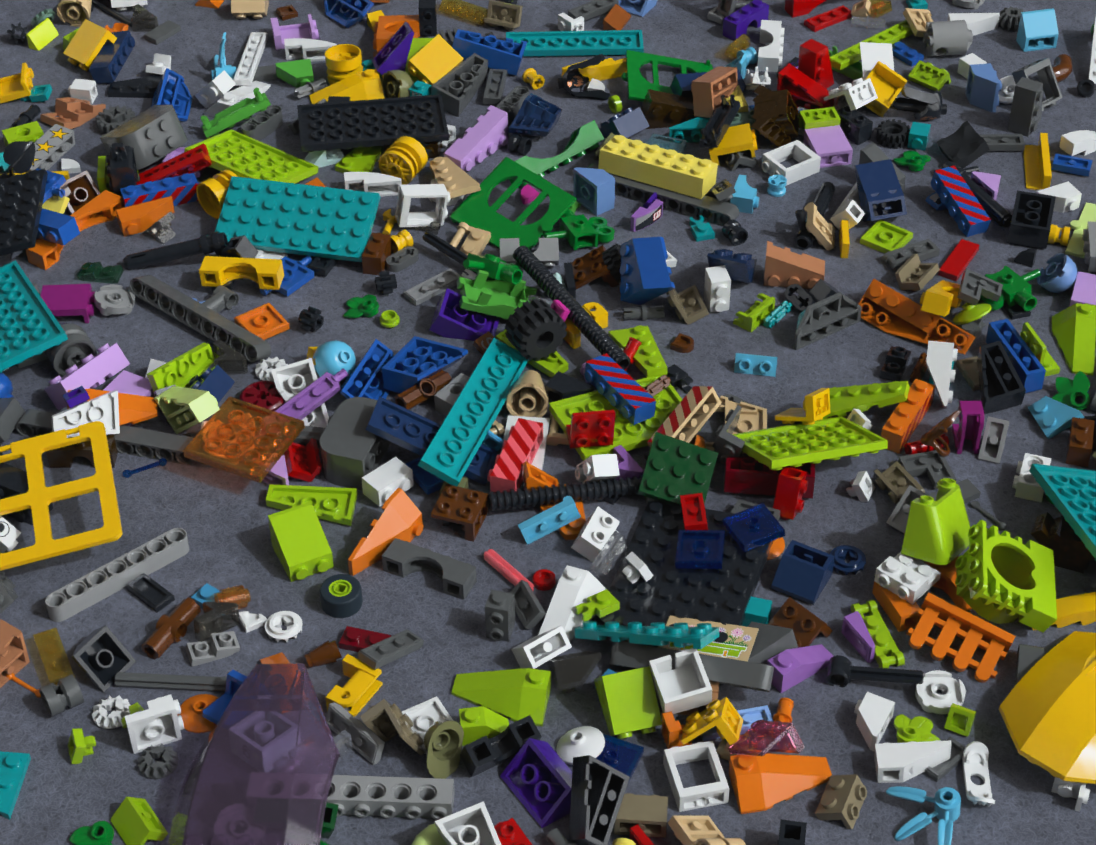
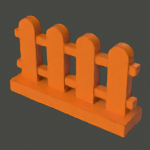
M929 592L917 614L920 620L916 628L910 627L907 635L911 636L909 639L911 648L918 650L922 648L923 644L932 647L931 657L934 660H943L945 655L954 658L952 666L956 671L963 672L969 666L976 670L974 677L981 683L987 682L990 677L995 679L998 672L994 668L999 658L1004 660L1016 637ZM933 625L942 628L937 640L928 637ZM955 636L964 639L959 651L950 648ZM977 647L986 651L980 663L971 659Z

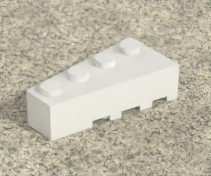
M484 801L434 821L437 831L447 845H501Z

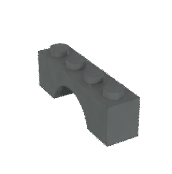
M397 538L393 540L382 555L383 571L402 578L414 572H431L442 580L443 593L463 600L477 582L475 566Z

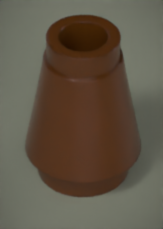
M327 640L308 654H305L309 668L335 663L337 659L342 658L335 640L331 642Z

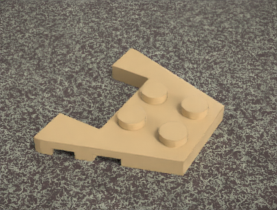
M720 396L719 399L722 403L715 412H725V419L731 409L735 410L737 405L742 407L738 424L733 434L767 429V409L745 402H740L739 404L729 401L728 397ZM705 442L706 449L714 451L712 447L714 442Z

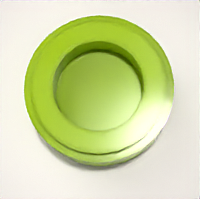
M610 96L608 98L610 110L615 114L621 112L622 102L619 96Z

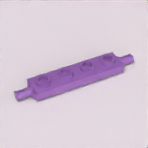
M342 368L335 375L326 372L260 422L262 430L255 434V439H258L260 442L265 437H268L274 441L285 433L286 422L293 419L301 421L341 390L339 382L348 376L346 370Z

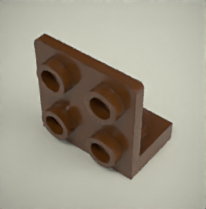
M603 245L571 262L576 289L600 276L611 287L619 285L618 279L616 280L614 275H611V271L607 269V265L604 263L605 260L602 258V253L606 248Z
M446 484L431 512V517L462 524V530L465 531V540L474 542L489 512L488 493Z
M791 597L785 601L768 623V625L793 629L798 648L809 646L820 633L827 638L833 631L824 621Z

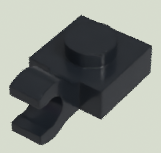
M675 364L667 368L666 376L670 377L671 385L674 388L679 387L687 394L692 389L689 384L693 382V379Z

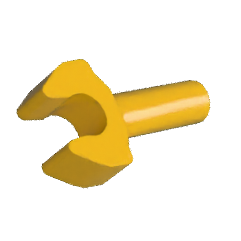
M388 209L383 213V220L387 222L382 234L390 235L397 220L395 215H391V209Z

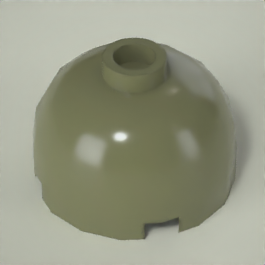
M391 70L384 73L381 80L382 89L387 95L384 98L409 97L408 89L414 84L411 77L402 70Z

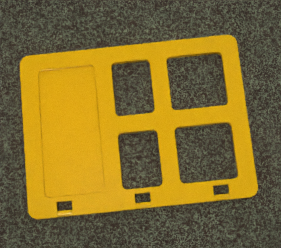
M95 421L79 425L76 428L63 429L12 442L9 445L0 447V452L8 450L12 452L1 455L0 463L25 458L29 487L28 492L0 499V516L31 509L36 541L33 546L0 553V571L113 542L122 536L123 532L106 428L102 422ZM75 433H79V434H80V436H76V437H72V438H68V439H67V435H71V434H75ZM91 441L96 473L90 477L46 487L42 453ZM98 491L104 522L103 527L54 540L52 537L49 504Z

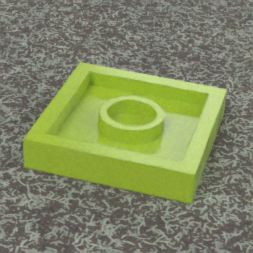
M880 219L860 238V244L885 254L904 247L913 238V233Z

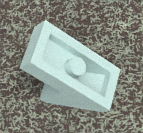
M333 149L331 151L320 150L309 152L304 160L321 168L337 164L344 158V155L340 149Z

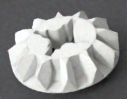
M268 357L267 360L261 359L260 363L256 364L255 374L260 380L274 382L271 370L274 367L278 368L288 364L285 363L284 359L279 360L278 357L274 359Z
M291 611L276 612L266 620L265 632L268 634L269 639L275 638L277 642L284 639L288 642L289 638L296 639L297 634L302 633V619L298 614ZM282 622H284V625H286V630H282Z
M109 695L108 699H100L99 704L93 706V720L101 728L113 729L122 726L121 719L124 716L130 715L129 706L131 705L128 699H122L120 695L116 698H112ZM115 707L116 711H112L111 714L108 715L107 710L111 711L112 708Z

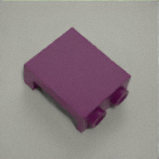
M91 284L42 286L40 296L54 316L82 315L85 323H89L90 316H94L93 303L95 291L92 292Z

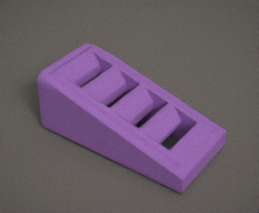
M858 611L844 616L841 633L867 663L873 662L876 646L862 616Z

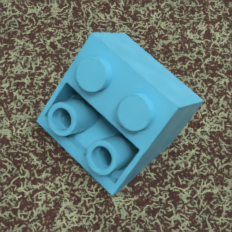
M1054 8L1021 12L1016 39L1021 49L1027 52L1056 48L1059 33Z

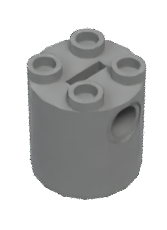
M965 20L926 22L927 33H923V42L927 43L925 50L927 57L966 54L972 44L973 34L972 30L967 28Z

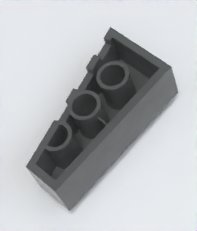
M474 53L431 86V95L441 94L444 110L459 117L487 78L488 60Z

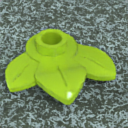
M900 714L894 720L893 725L897 729L896 737L898 743L940 740L931 733L933 723L926 717L917 716L910 719Z

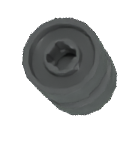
M72 674L59 679L57 685L50 683L39 688L42 701L51 717L64 712L67 706L73 708L84 703L80 687Z

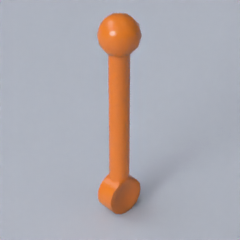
M13 673L5 674L9 680H13L35 693L37 698H41L39 689L37 690L15 677Z

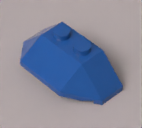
M324 0L326 16L346 28L363 21L374 6V3L370 0Z
M166 68L154 93L151 107L154 105H173L179 121L185 122L188 120L193 99L188 87L184 83L183 76Z
M376 339L339 391L340 394L347 399L365 397L378 400L379 396L386 399L390 390L384 389L382 367L393 358V351Z

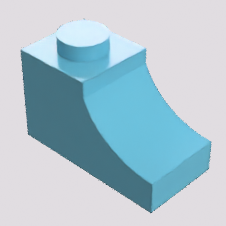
M739 174L734 186L736 192L732 194L733 197L730 203L736 205L739 212L752 214L754 208H758L759 205L757 189L748 185L746 175Z

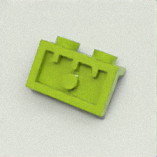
M921 60L918 61L908 75L910 81L933 91H940L945 83H951L950 74L947 70L939 69L931 63H925Z
M835 107L799 111L798 126L805 129L840 125L841 119Z

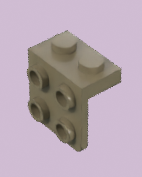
M696 285L678 294L675 289L666 292L667 295L669 294L667 299L672 308H677L675 309L677 316L680 320L684 319L687 325L709 315Z
M383 699L376 705L371 706L360 716L363 723L384 742L389 741L399 733L401 738L419 755L425 753L421 746L424 744L423 739L416 731L413 732L411 729L414 725L406 713L403 714L395 703L391 705Z

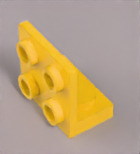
M820 388L806 395L803 401V408H789L775 415V420L782 421L783 424H793L795 421H802L803 425L815 424V421L822 420L824 416L831 413L829 388Z
M727 697L720 701L715 699L702 712L696 711L686 718V724L680 741L684 745L716 726L718 735L722 739H726L729 745H732L739 740L743 718Z

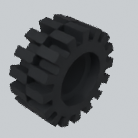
M888 119L886 122L882 121L877 127L876 140L878 144H883V147L888 146L889 149L891 147L898 149V146L903 148L908 143L910 126L906 125L905 122L901 123V120H898V122L895 119H892V121Z
M615 244L602 253V258L605 260L604 263L607 265V269L611 271V275H614V278L621 282V245Z

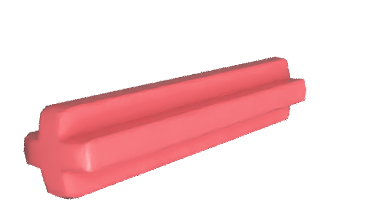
M493 549L484 552V560L510 583L516 586L523 580L528 582L532 591H534V584Z

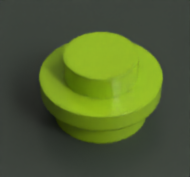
M393 310L384 311L379 319L380 324L386 328L395 327L400 322L399 316Z

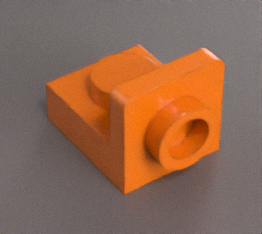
M672 711L662 713L661 733L667 748L692 745V740L684 745L680 741L685 725H681L679 720L675 721Z

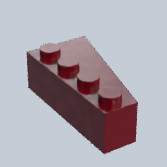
M749 456L726 458L724 492L775 496L779 474L784 467L781 470H771L768 466L759 463L758 460ZM802 463V466L792 467L807 472L805 480L808 481V487L805 494L803 493L802 498L813 499L815 463Z

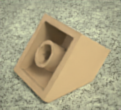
M231 0V14L233 17L236 16V19H246V16H252L253 19H262L263 16H267L269 0Z

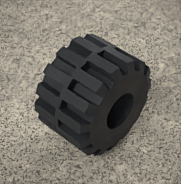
M533 299L531 303L526 301L522 307H517L514 310L515 313L513 315L510 314L508 318L509 323L505 325L507 330L505 335L523 357L530 361L532 359L534 361H539L541 358L546 359L549 357V354H554L557 351L556 348L563 344L564 341L562 339L567 334L565 331L567 326L564 320L549 304L538 299Z

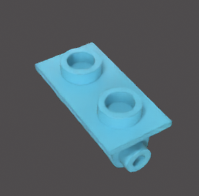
M736 353L734 373L776 376L777 357Z

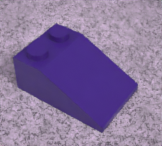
M407 22L400 27L372 60L376 70L382 75L387 73V71H404L414 36V32Z
M447 288L437 303L429 330L445 338L475 341L488 331L495 337L500 317L460 308L459 301L462 295Z

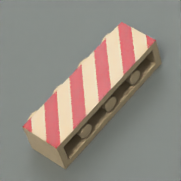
M693 386L656 432L689 443L722 403L712 386ZM654 434L647 442L649 447H651Z

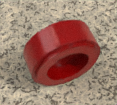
M541 569L533 574V584L536 589L546 591L555 586L556 577L552 571Z

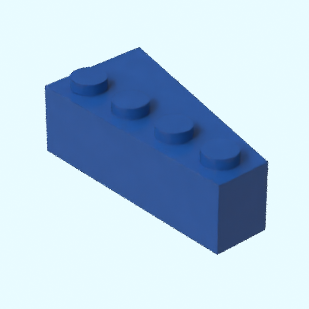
M458 29L452 48L464 60L475 53L488 60V68L505 69L508 75L513 74L517 76L527 41L515 43L510 38H506L505 41L498 40L493 35L481 37L480 33Z

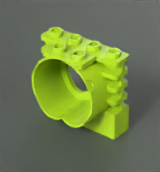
M980 520L976 525H972L968 532L969 549L963 555H960L955 563L957 595L963 597L973 610L988 621L997 624L1012 623L1019 617L1020 623L1040 632L1046 631L1057 620L1053 550L1032 540H1029L1024 545L1022 544L1021 537L1016 536L1013 539L1008 531H1003L999 534L998 527L995 525L986 528V521Z

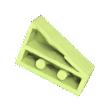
M172 386L154 398L176 434L202 422L220 410L216 398L209 391Z

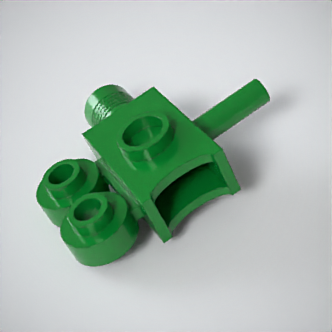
M568 209L560 218V230L545 233L544 238H565L573 250H577L581 247H597L598 241L600 243H609L614 239L615 230L607 226L605 218L591 217L588 220L584 214L575 215L571 209Z
M469 253L467 259L463 262L465 269L476 273L479 270L488 272L487 280H503L514 285L520 283L524 272L520 270L521 266L512 263L508 264L500 257L491 254L481 256Z
M1004 266L997 273L986 274L985 277L1003 284L1001 296L996 302L980 295L979 301L990 304L992 307L991 311L1000 309L1004 303L1011 307L1018 304L1025 311H1031L1036 306L1037 299L1032 295L1031 284L1028 281L1041 276V273L1036 269L1019 276L1009 267Z

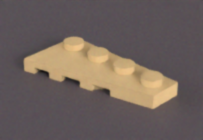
M436 157L429 161L430 169L437 184L445 185L446 190L450 193V199L481 191L480 184L448 157Z

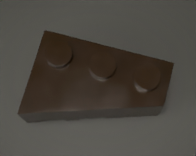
M648 89L641 106V111L649 124V127L646 129L672 127L697 118L694 117L693 98Z

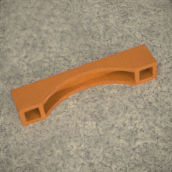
M104 190L70 216L75 217L80 232L91 226L113 221L117 218L116 209L124 208L123 197ZM37 239L35 247L26 249L28 262L47 270L59 261L60 253L65 245Z

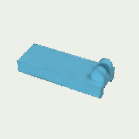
M566 496L559 504L518 524V527L525 542L530 544L577 520L581 515L573 498Z

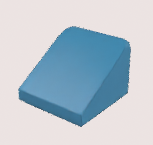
M488 430L482 444L498 451L502 448L504 440Z

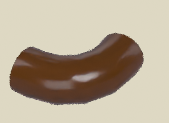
M1066 54L1057 56L1054 60V66H1052L1057 83L1065 80L1072 72V60Z

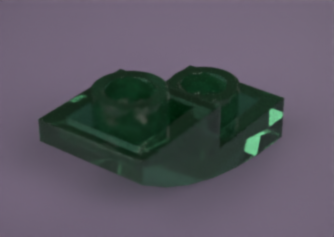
M87 262L82 265L77 278L82 281L113 284L119 282L124 270L121 265H110L103 268L101 262Z

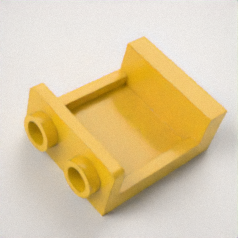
M85 19L63 54L68 57V62L74 66L79 64L78 66L87 72L105 42L109 41L114 44L117 37L107 29Z
M438 34L409 60L407 68L410 74L416 76L420 81L433 85L461 64L464 58Z
M878 61L866 78L871 79L878 98L864 106L878 116L883 117L907 83V80L887 65Z
M26 62L22 63L21 73L0 78V104L31 95L34 73L31 68H28Z
M749 123L729 127L717 148H709L711 161L719 165L718 156L745 150L751 151L752 158L756 157L755 150H758L754 129H750Z

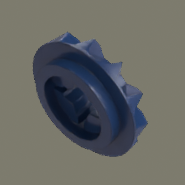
M841 545L830 552L831 555L835 556L833 568H836L837 573L844 571L846 575L849 572L856 575L858 570H863L866 564L865 554L857 547ZM846 556H848L850 563H845Z

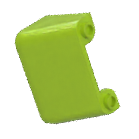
M943 478L937 482L936 488L938 492L936 501L931 496L921 495L920 498H916L911 502L901 554L937 565L949 564L969 547L968 532L971 528L960 486L953 479Z

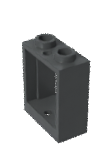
M1049 58L1037 60L1012 72L1015 84H1017L1022 77L1028 78V75L1037 71L1040 82L1043 83V90L1046 96L1042 100V111H1044V107L1054 106L1057 104V100L1063 98Z

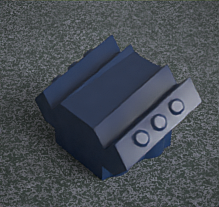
M530 93L525 98L518 114L509 127L508 133L546 137L556 126L562 109Z

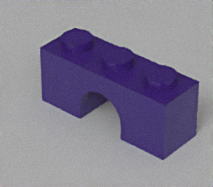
M754 0L724 18L723 36L736 42L746 36L749 25L756 28L760 27L761 20H768L769 5L761 0Z

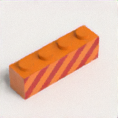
M918 379L914 380L909 388L907 401L898 404L882 428L881 437L888 440L887 450L900 454L932 405L935 385Z

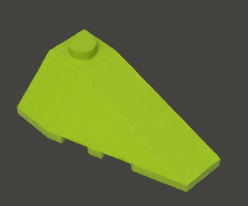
M1075 303L1052 316L1051 331L1058 341L1059 348L1062 349L1065 355L1064 358L1071 372L1077 374L1081 371L1085 375L1093 376L1096 341V305Z

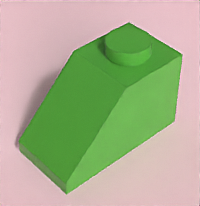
M310 59L275 63L277 77L296 88L306 85L307 82H314Z

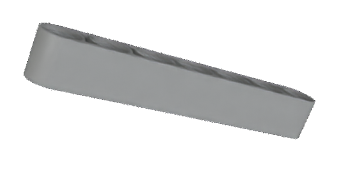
M173 528L52 592L45 599L49 618L54 622L64 621L124 589L126 585L143 573L149 575L185 556L189 552L187 532L183 528Z

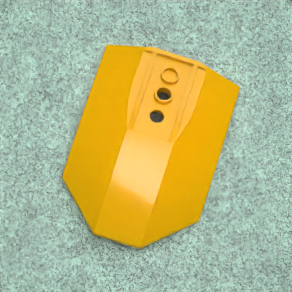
M1074 631L1054 646L1023 676L999 707L1000 714L1018 753L1030 763L1040 766L1052 776L1063 781L1096 784V633Z

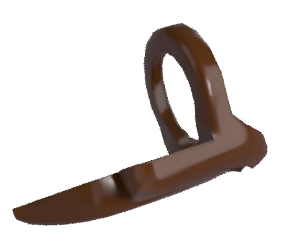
M961 411L953 412L922 435L921 443L932 446L941 456L947 457L950 454V449L941 435L948 432L947 428L956 420ZM935 439H938L943 444L946 451L939 446Z

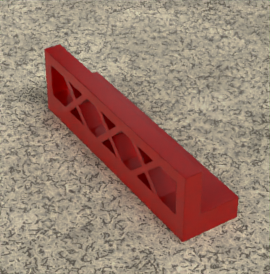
M203 143L140 173V181L136 182L137 185L168 177L181 176L186 173H195L212 165L206 145Z

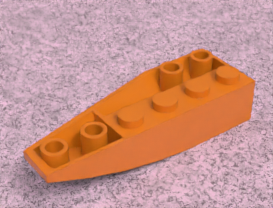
M876 279L872 280L859 302V305L862 307L861 318L889 334L928 344V340L954 343V349H958V353L964 355L976 338L939 315L921 311V305Z

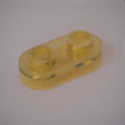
M742 34L730 44L725 52V56L730 60L733 57L736 59L738 51L746 50L750 46V38Z

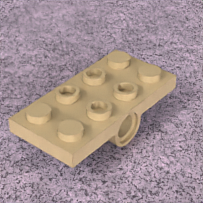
M672 816L668 822L674 831V835L683 845H746L740 838H725L709 816Z

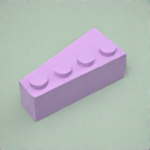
M490 105L487 108V113L484 116L480 115L478 117V123L473 128L469 127L465 131L463 138H458L444 152V157H448L463 171L467 172L478 163H481L486 157L494 154L500 147L505 146L509 140L507 112Z
M106 343L97 349L99 353L95 356L90 354L81 360L83 364L78 367L75 364L65 370L66 375L63 377L58 375L48 381L50 385L44 390L58 410L67 407L62 395L67 393L68 390H74L80 386H83L84 389H94L103 384L106 378L114 376L130 364L117 343L111 346Z

